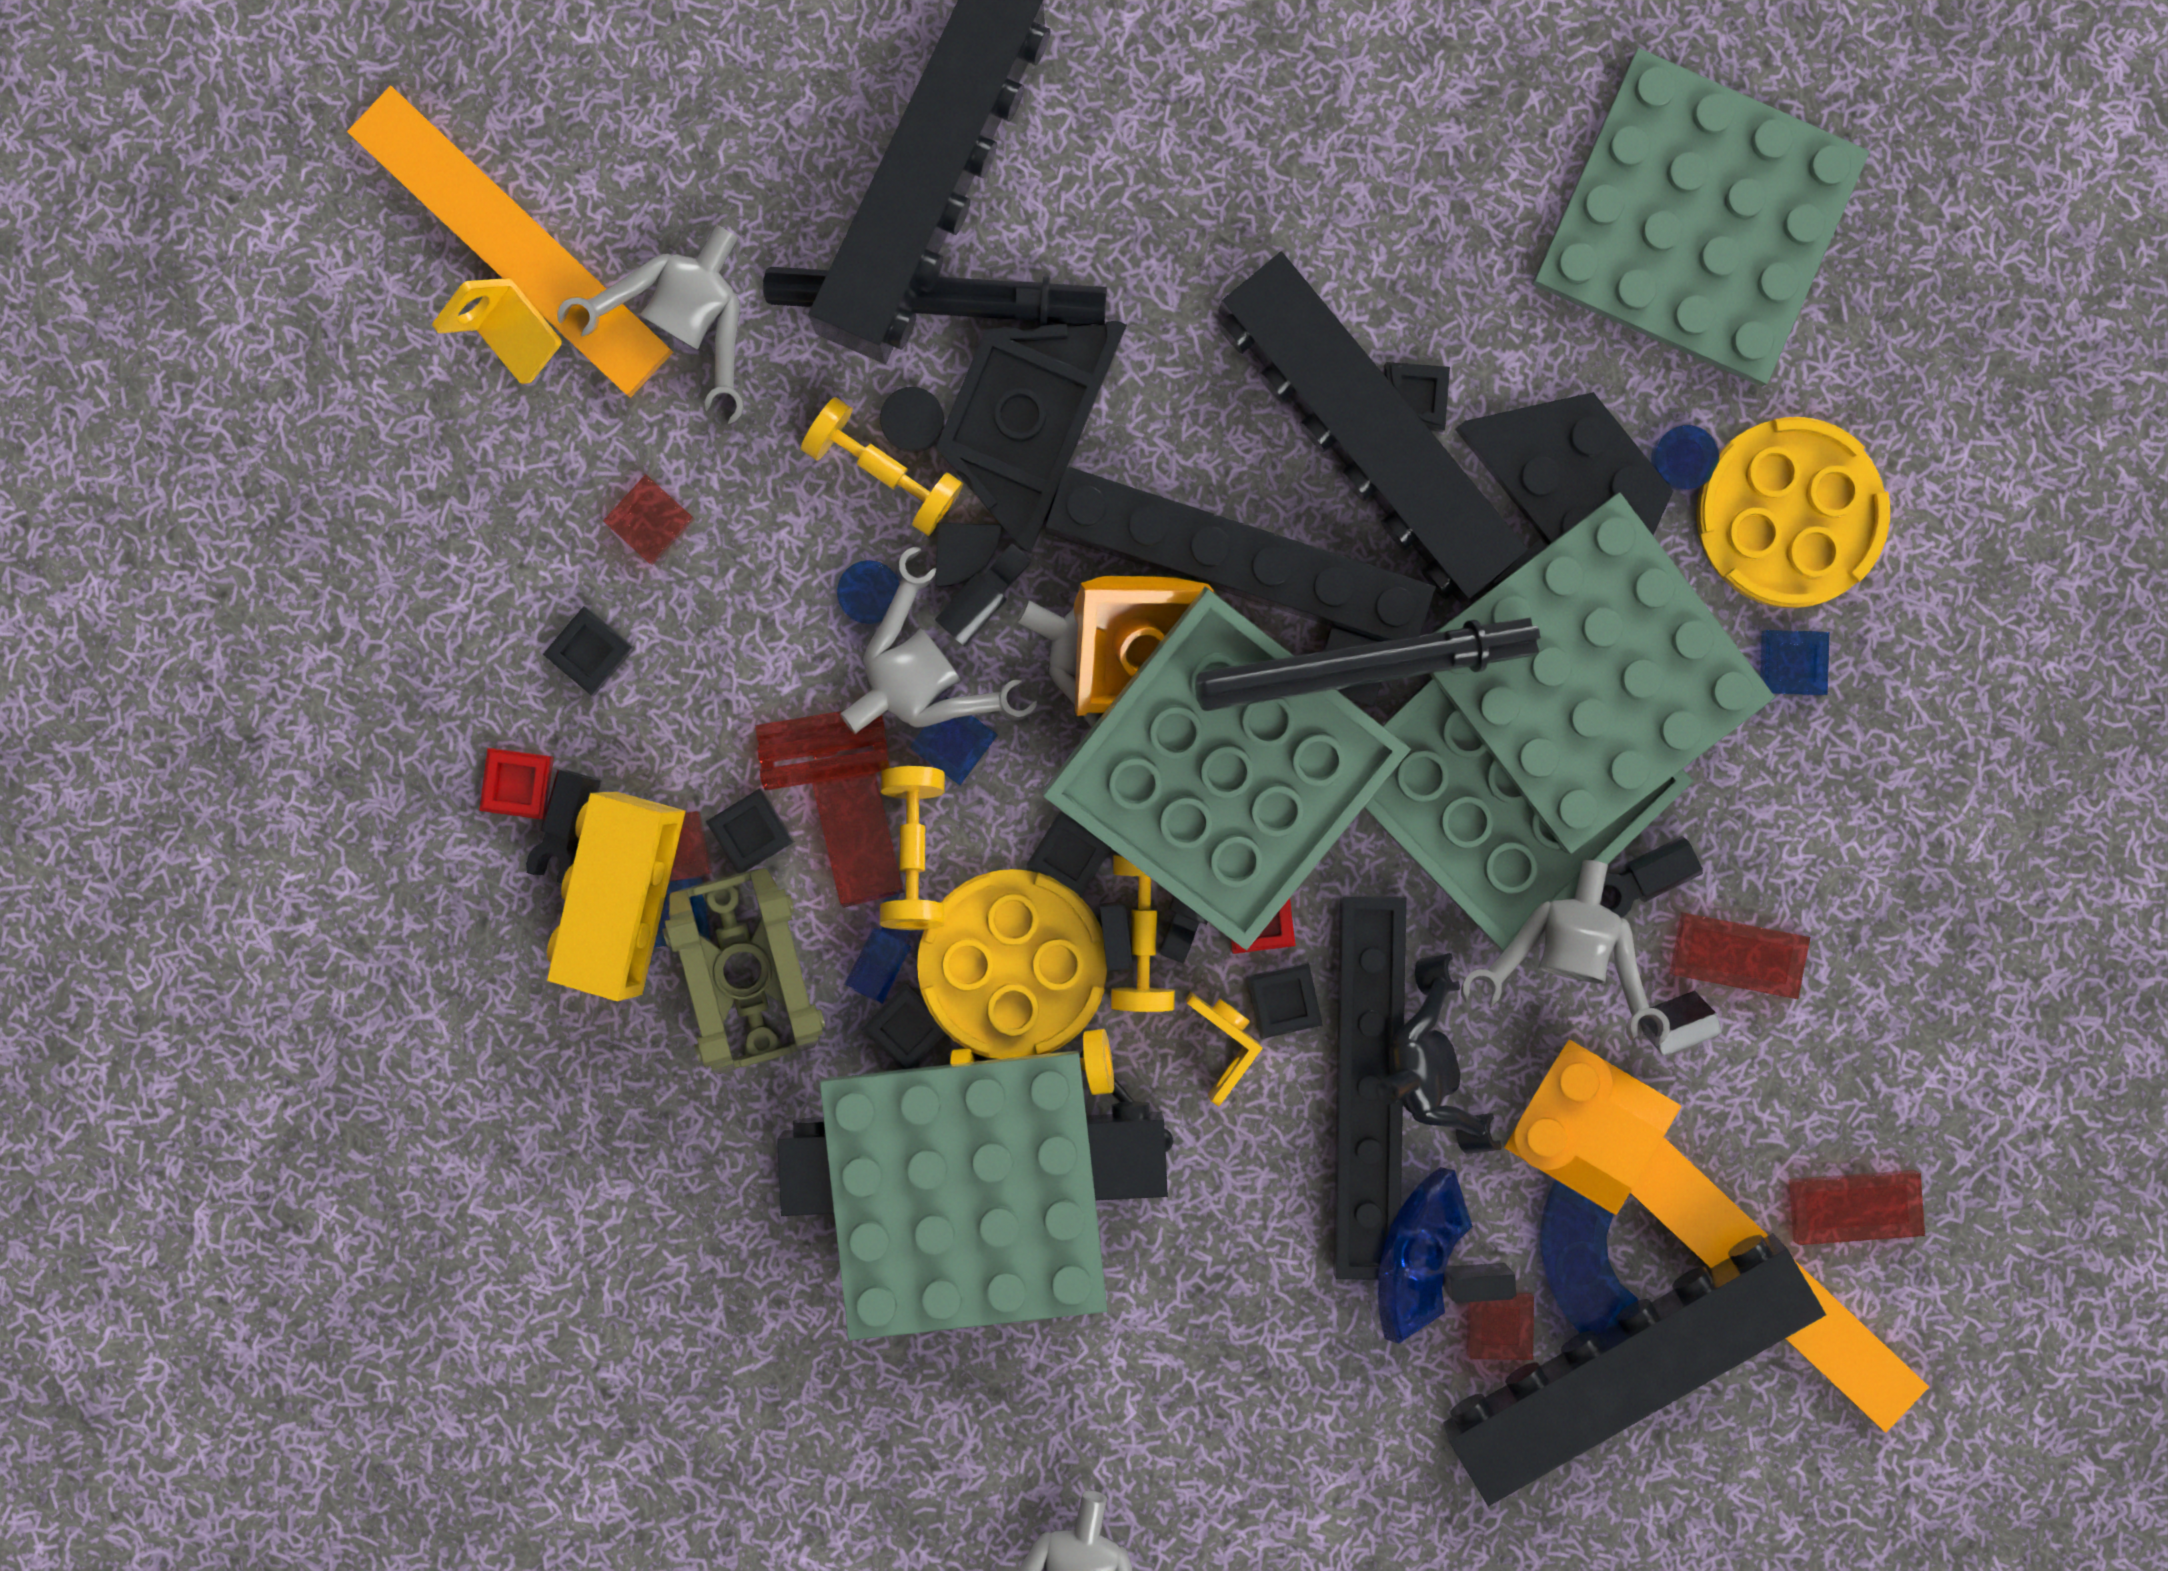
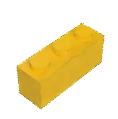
M617 791L590 793L589 800L582 806L576 821L575 831L577 838H579L574 864L566 871L561 886V896L565 900L560 925L555 928L548 942L547 959L551 964L547 981L613 1001H621L643 995L685 810Z

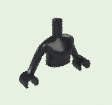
M1452 953L1421 958L1415 965V979L1419 990L1425 996L1427 995L1421 1009L1394 1036V1045L1389 1050L1391 1075L1377 1083L1375 1088L1377 1098L1386 1105L1394 1104L1400 1100L1417 1122L1426 1125L1455 1128L1459 1147L1465 1154L1501 1150L1500 1140L1493 1141L1490 1133V1124L1494 1119L1493 1113L1472 1115L1458 1107L1439 1106L1445 1096L1452 1095L1459 1088L1460 1069L1454 1047L1448 1037L1440 1031L1430 1030L1437 1023L1447 993L1460 990L1459 981L1453 982L1449 975L1448 965L1450 960H1453Z

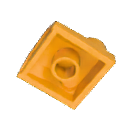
M1102 576L1081 582L1080 591L1074 602V616L1078 624L1075 682L1076 715L1087 716V713H1104L1201 590L1206 586L1214 592L1209 584L1177 577Z
M1569 1039L1542 1081L1504 1148L1522 1158L1531 1166L1540 1169L1614 1215H1617L1679 1112L1681 1105Z

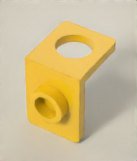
M511 278L464 282L432 323V327L439 334L476 330L521 384L531 383L562 343L558 334ZM483 296L472 310L458 316L460 311L469 302Z
M1190 991L1185 997L1187 1004L1243 1045L1207 1094L1210 1101L1219 1107L1263 1048L1257 1040L1243 1031L1250 1022L1244 1015L1220 998L1212 1008Z

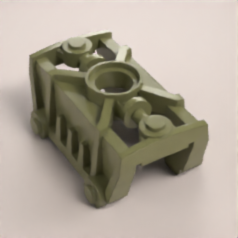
M764 867L684 888L670 894V920L665 921L666 928L663 929L667 947H672L673 953L679 952L701 1033V1036L696 1037L698 1043L694 1044L698 1061H703L705 1068L711 1066V1070L717 1074L792 1054L796 1051L800 1052L815 1048L819 1040L818 1036L823 1035L822 1028L825 1027L821 1009L817 1010L815 1004L810 1005L790 932L788 921L793 920L791 913L795 912L790 894L786 895L785 889L778 890V886L769 871ZM750 880L753 884L761 914L751 938L746 922L737 923L733 910L739 901V884ZM702 894L708 906L714 912L720 913L723 927L715 930L719 946L698 932L689 897ZM737 952L751 953L760 962L761 971L759 977L748 986L739 987L733 985L724 976L723 968L726 960ZM765 992L786 1007L794 1042L782 1044L776 1032L770 1026L764 1024L761 1012L769 1008ZM733 1001L738 1016H747L751 1028L745 1038V1055L735 1058L732 1057L723 1024Z

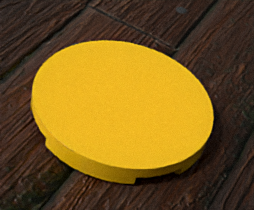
M1784 417L1761 423L1744 431L1727 443L1713 459L1700 485L1696 508L1700 542L1707 559L1718 575L1741 595L1758 603L1779 608H1802L1824 603L1841 595L1860 582L1878 560L1886 542L1890 524L1888 491L1885 492L1875 465L1864 451L1865 447L1845 430L1828 422L1806 417Z
M1018 869L997 870L978 875L965 881L944 897L940 902L944 904V926L923 930L917 954V976L920 991L930 1014L942 1030L964 1048H971V1051L976 1054L995 1059L1049 1054L1074 1039L1096 1013L1105 991L1104 987L1107 977L1102 929L1096 916L1085 901L1076 892L1050 876L1039 872Z

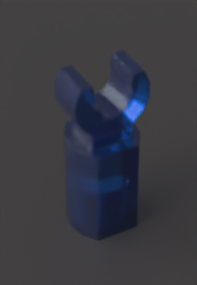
M896 888L892 889L887 894L883 903L899 900L901 891ZM885 927L879 930L872 928L844 985L875 1002L883 1004L912 948L905 941L908 935L919 930H899Z

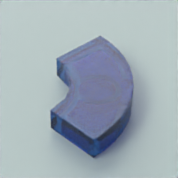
M1440 1167L1423 1180L1408 1197L1390 1229L1381 1258L1378 1278V1309L1385 1340L1399 1344L1445 1313L1442 1293L1445 1269L1456 1243L1473 1227L1455 1170Z
M1555 1179L1548 1193L1540 1225V1253L1545 1276L1555 1301L1570 1323L1579 1333L1591 1330L1598 1336L1617 1325L1619 1322L1616 1317L1619 1312L1628 1305L1638 1301V1298L1619 1282L1608 1260L1607 1234L1614 1214Z

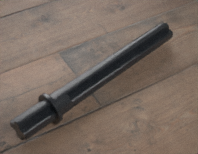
M769 267L766 269L763 279L764 298L770 305L812 307L829 270ZM1043 276L1042 283L938 277L930 292L920 291L911 312L916 314L1040 321V326L1048 325V322L1103 325L1105 324L1107 287L1050 283V276Z
M1531 617L1481 625L1477 620H1469L1464 623L1462 629L1200 672L1195 677V695L1202 710L1211 711L1469 667L1475 673L1482 672L1486 669L1488 663L1538 655L1537 640L1541 638L1538 625H1532Z

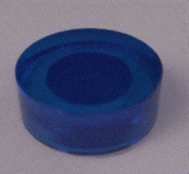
M1693 425L1678 426L1664 433L1655 443L1651 454V464L1673 490L1678 491L1691 490L1705 484L1711 479L1719 463V450L1713 437L1704 429Z
M873 560L857 562L851 565L839 580L837 587L839 604L846 615L854 621L866 625L879 624L882 622L893 600L900 581L896 574L881 562Z

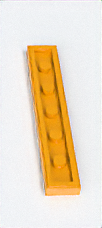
M391 85L347 131L503 279L511 278L538 312L629 398L671 356L673 351L624 304L600 316L597 328L586 336H581L587 326L590 317L588 310L580 304L572 306L567 318L562 323H559L557 313L560 305L565 300L578 297L588 300L607 288Z
M1664 1137L1630 1192L1709 1268L1730 1258L1728 1252L1742 1240L1755 1235H1762L1763 1238L1768 1236ZM1796 1262L1827 1315L1785 1339L1880 1429L1887 1433L1929 1386Z

